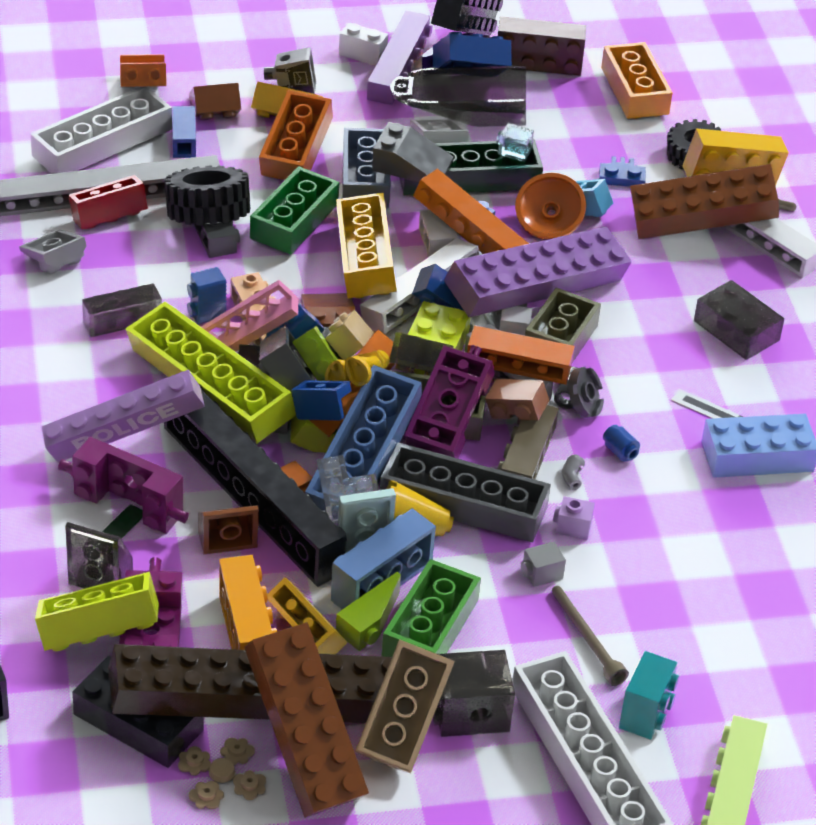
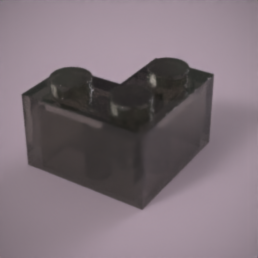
M396 332L389 362L396 364L395 369L414 374L415 369L425 371L424 375L430 376L443 345L451 348L454 346Z

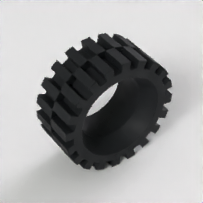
M209 165L204 168L197 166L190 170L185 168L181 169V172L175 171L172 175L166 176L164 180L167 216L170 220H175L177 223L185 222L187 225L210 223V225H217L218 222L224 224L229 223V220H239V217H245L247 213H250L249 175L240 168L235 170V167L231 166L228 168L220 165L217 167Z

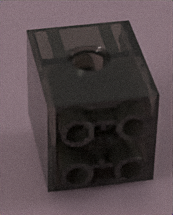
M506 650L438 654L455 661L433 716L434 726L439 725L441 737L510 732L515 691Z

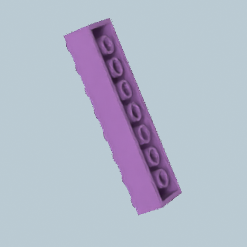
M606 226L455 260L444 281L468 317H473L547 299L556 287L572 293L621 281L632 261Z

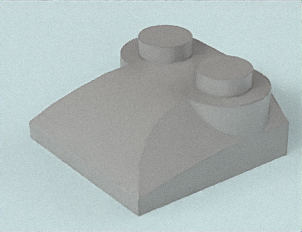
M59 229L21 245L19 249L27 256L37 260L40 270L51 274L60 271V267L67 264L79 263L85 255L84 250L87 245L85 237Z

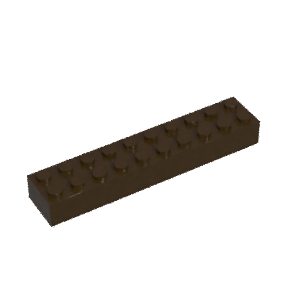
M114 644L108 667L113 714L270 720L245 650ZM319 654L343 722L366 723L392 657Z

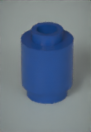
M615 424L606 429L603 434L605 446L621 461H631L638 456L640 442L623 426Z

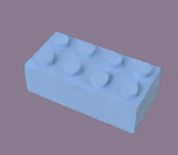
M806 414L705 419L701 442L713 478L814 472L816 439Z

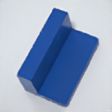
M305 380L294 387L291 391L297 419L342 420L344 413L341 398L352 391L350 381Z

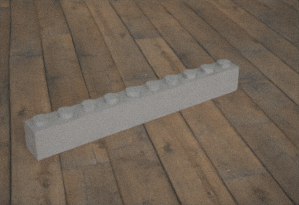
M217 155L1 179L0 217L71 208L68 195L133 175L144 183L146 199L166 197L164 182L166 176L172 175L175 171L181 172V169L185 168L190 170L193 167L199 166L204 168L209 165L217 167L220 163Z

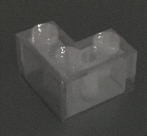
M344 455L317 459L318 476L325 512L333 522L338 521L339 496L379 490L376 474L348 478Z

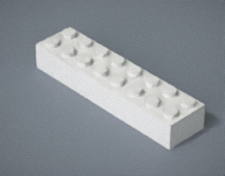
M567 651L514 666L511 689L591 825H674Z

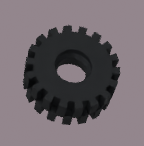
M687 119L683 120V124L680 122L676 123L675 127L672 126L667 133L668 160L672 161V165H679V169L684 170L682 165L695 130L721 131L719 126L715 128V123L707 124V120L703 119L702 122H697L698 119H693V122H689Z

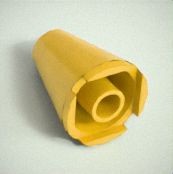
M389 481L386 489L394 488L396 494L394 519L413 508L436 526L435 536L443 537L445 532L449 533L451 531L454 517L450 516V510L396 481Z

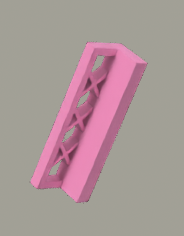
M277 280L201 327L236 352L239 350V344L248 345L297 316L299 298L280 280ZM277 290L284 295L281 299L269 298ZM254 304L265 305V308L261 311L250 310V307ZM234 316L246 317L241 323L230 322V319ZM214 328H226V332L219 336L211 330Z

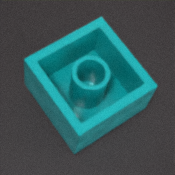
M644 651L625 690L619 729L652 740L656 729L662 730L667 716L664 712L666 709L671 710L676 694L672 693V691H675L680 675L675 674L678 662Z

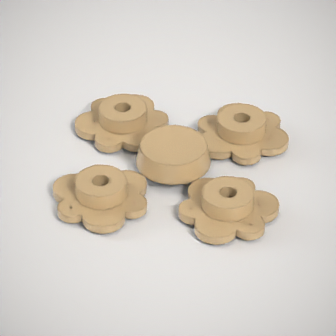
M236 738L226 739L224 747L220 749V754L225 758L215 759L212 763L209 760V752H202L197 746H192L187 752L179 754L178 768L180 771L190 772L193 776L198 775L200 771H209L210 778L214 780L207 783L198 782L195 785V789L189 792V799L195 802L196 807L199 809L205 807L216 809L219 807L220 800L224 798V792L219 790L217 782L225 783L233 779V784L235 785L234 792L237 795L243 794L246 800H254L258 794H264L266 791L264 786L266 784V777L263 774H255L253 771L248 770L244 775L238 774L235 776L234 765L238 762L246 764L249 758L255 754V748L248 744V740L245 738H240L239 740Z

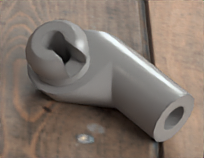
M577 454L569 456L561 470L571 490H577L582 485L577 471L582 470L580 466L585 467V460Z

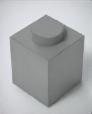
M555 541L525 549L524 558L521 562V571L524 577H528L533 587L563 579L566 559Z

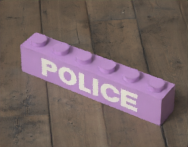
M188 369L41 426L44 445L47 451L59 463L61 459L67 460L72 458V455L90 436L109 444L203 408L205 405L200 385Z

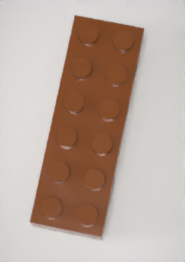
M771 164L630 186L638 239L779 218V199Z
M308 622L250 641L244 648L304 818L358 800L369 794Z

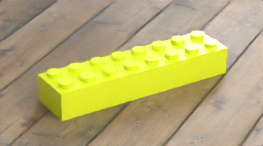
M166 301L126 328L134 352L167 377L189 369L198 384L205 391V394L212 401H216L220 409L227 416H231L235 424L242 431L247 432L250 439L256 444L296 416L293 397L288 389L263 373Z

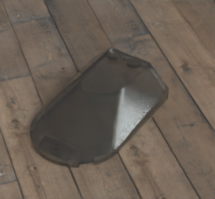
M525 66L427 68L411 71V76L408 77L399 76L390 85L391 95L400 103L469 126H509L510 128L526 126Z

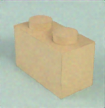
M354 309L348 315L346 312H343L333 321L334 323L328 328L330 333L325 339L337 354L345 360L361 350L374 332Z

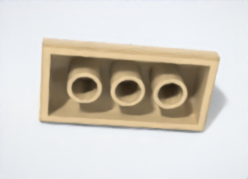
M399 639L355 752L383 765L411 774L455 661Z

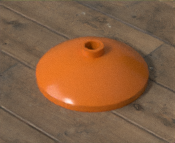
M543 173L531 178L521 187L515 202L516 216L524 230L537 238L548 240L566 236L574 232L584 219L586 213L585 195L579 184L572 178L560 173ZM554 210L556 213L549 215L548 211Z

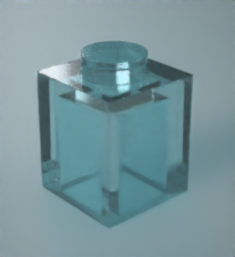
M508 123L503 131H499L496 143L499 144L498 154L525 161L532 150L534 130Z

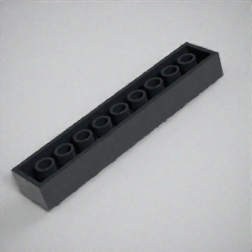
M200 386L205 407L164 422V429L239 507L258 506V526L317 587L332 580V564L338 556L344 555L346 551L347 536L345 531L338 527L329 518V515L324 510H321L313 502L312 498L297 486L294 479L289 478L281 470L279 464L273 462L266 455L263 448L258 447L250 439L248 433L242 431L235 424L233 418L227 416L220 409L218 403L212 401Z

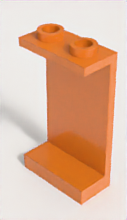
M120 54L121 87L167 86L165 54Z

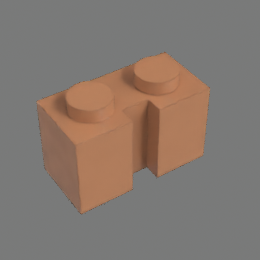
M496 379L485 397L492 419H511L512 415H516L520 420L539 421L550 401L543 380Z

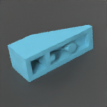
M605 179L576 181L585 195V216L600 217L606 214L607 210L614 203Z

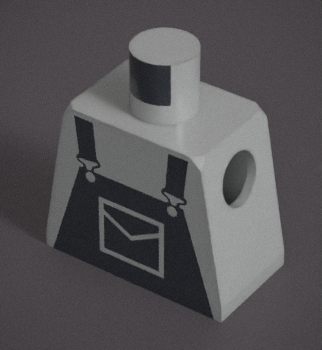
M311 47L278 53L275 65L264 67V80H277L278 86L315 94L317 79Z

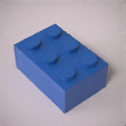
M450 32L446 37L433 45L434 72L494 78L512 66L511 40H503L501 36L485 38L482 34L467 36L462 35V32Z

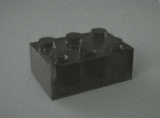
M730 280L697 299L693 321L742 358L748 360L780 341L785 318L736 282Z

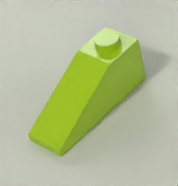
M394 573L336 614V630L358 651L367 645L374 644L380 637L400 593V573Z

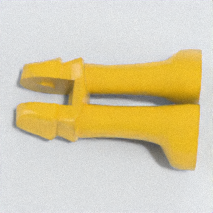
M377 350L358 356L354 355L345 360H335L326 370L325 381H349L350 379L351 383L355 386L366 385L371 379L372 366L375 365L383 369L387 368L389 356L386 352Z

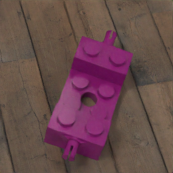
M443 345L404 435L407 445L459 459L466 442L464 432L480 395H486L494 376L493 362L479 357L482 351L480 347L471 345V349L467 353ZM447 395H452L456 398V401L452 405H445L442 403V399Z
M91 436L72 455V463L61 459L58 464V470L69 473L73 477L74 495L98 504L108 491L131 500L143 507V524L151 529L167 534L177 521L185 524L189 518V513L183 511L182 475Z
M154 557L149 560V571L126 570L125 578L150 572L159 602L158 622H155L153 626L139 630L136 627L126 630L125 633L120 635L119 644L179 647L183 572L160 571L162 561L158 557H156V565ZM150 629L158 631L153 635L144 633Z

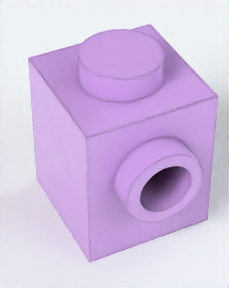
M563 496L561 507H555L553 522H557L556 534L588 540L595 502Z

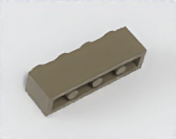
M547 405L539 421L520 420L518 418L517 424L519 426H514L510 441L512 443H507L503 456L505 461L500 460L497 469L536 480L556 429L559 408Z

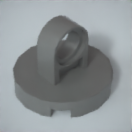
M580 367L574 369L570 374L569 382L558 387L554 395L555 403L564 409L574 408L583 418L598 416L604 405V398L600 399L599 389H603L598 374L592 368ZM561 393H568L570 400L563 398Z

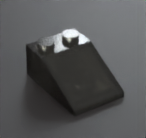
M70 522L66 523L68 584L85 589L125 578L126 570H133V557L120 537Z

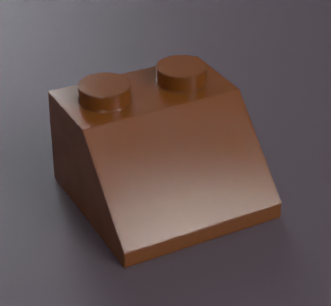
M239 83L193 86L188 93L190 105L195 106V117H200V120L213 119L214 115H223V118L236 117V113L242 110Z
M258 506L198 512V534L203 555L258 548Z

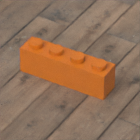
M474 325L467 353H469L471 345H475L482 349L479 357L491 360L494 370L566 385L572 367L575 346Z

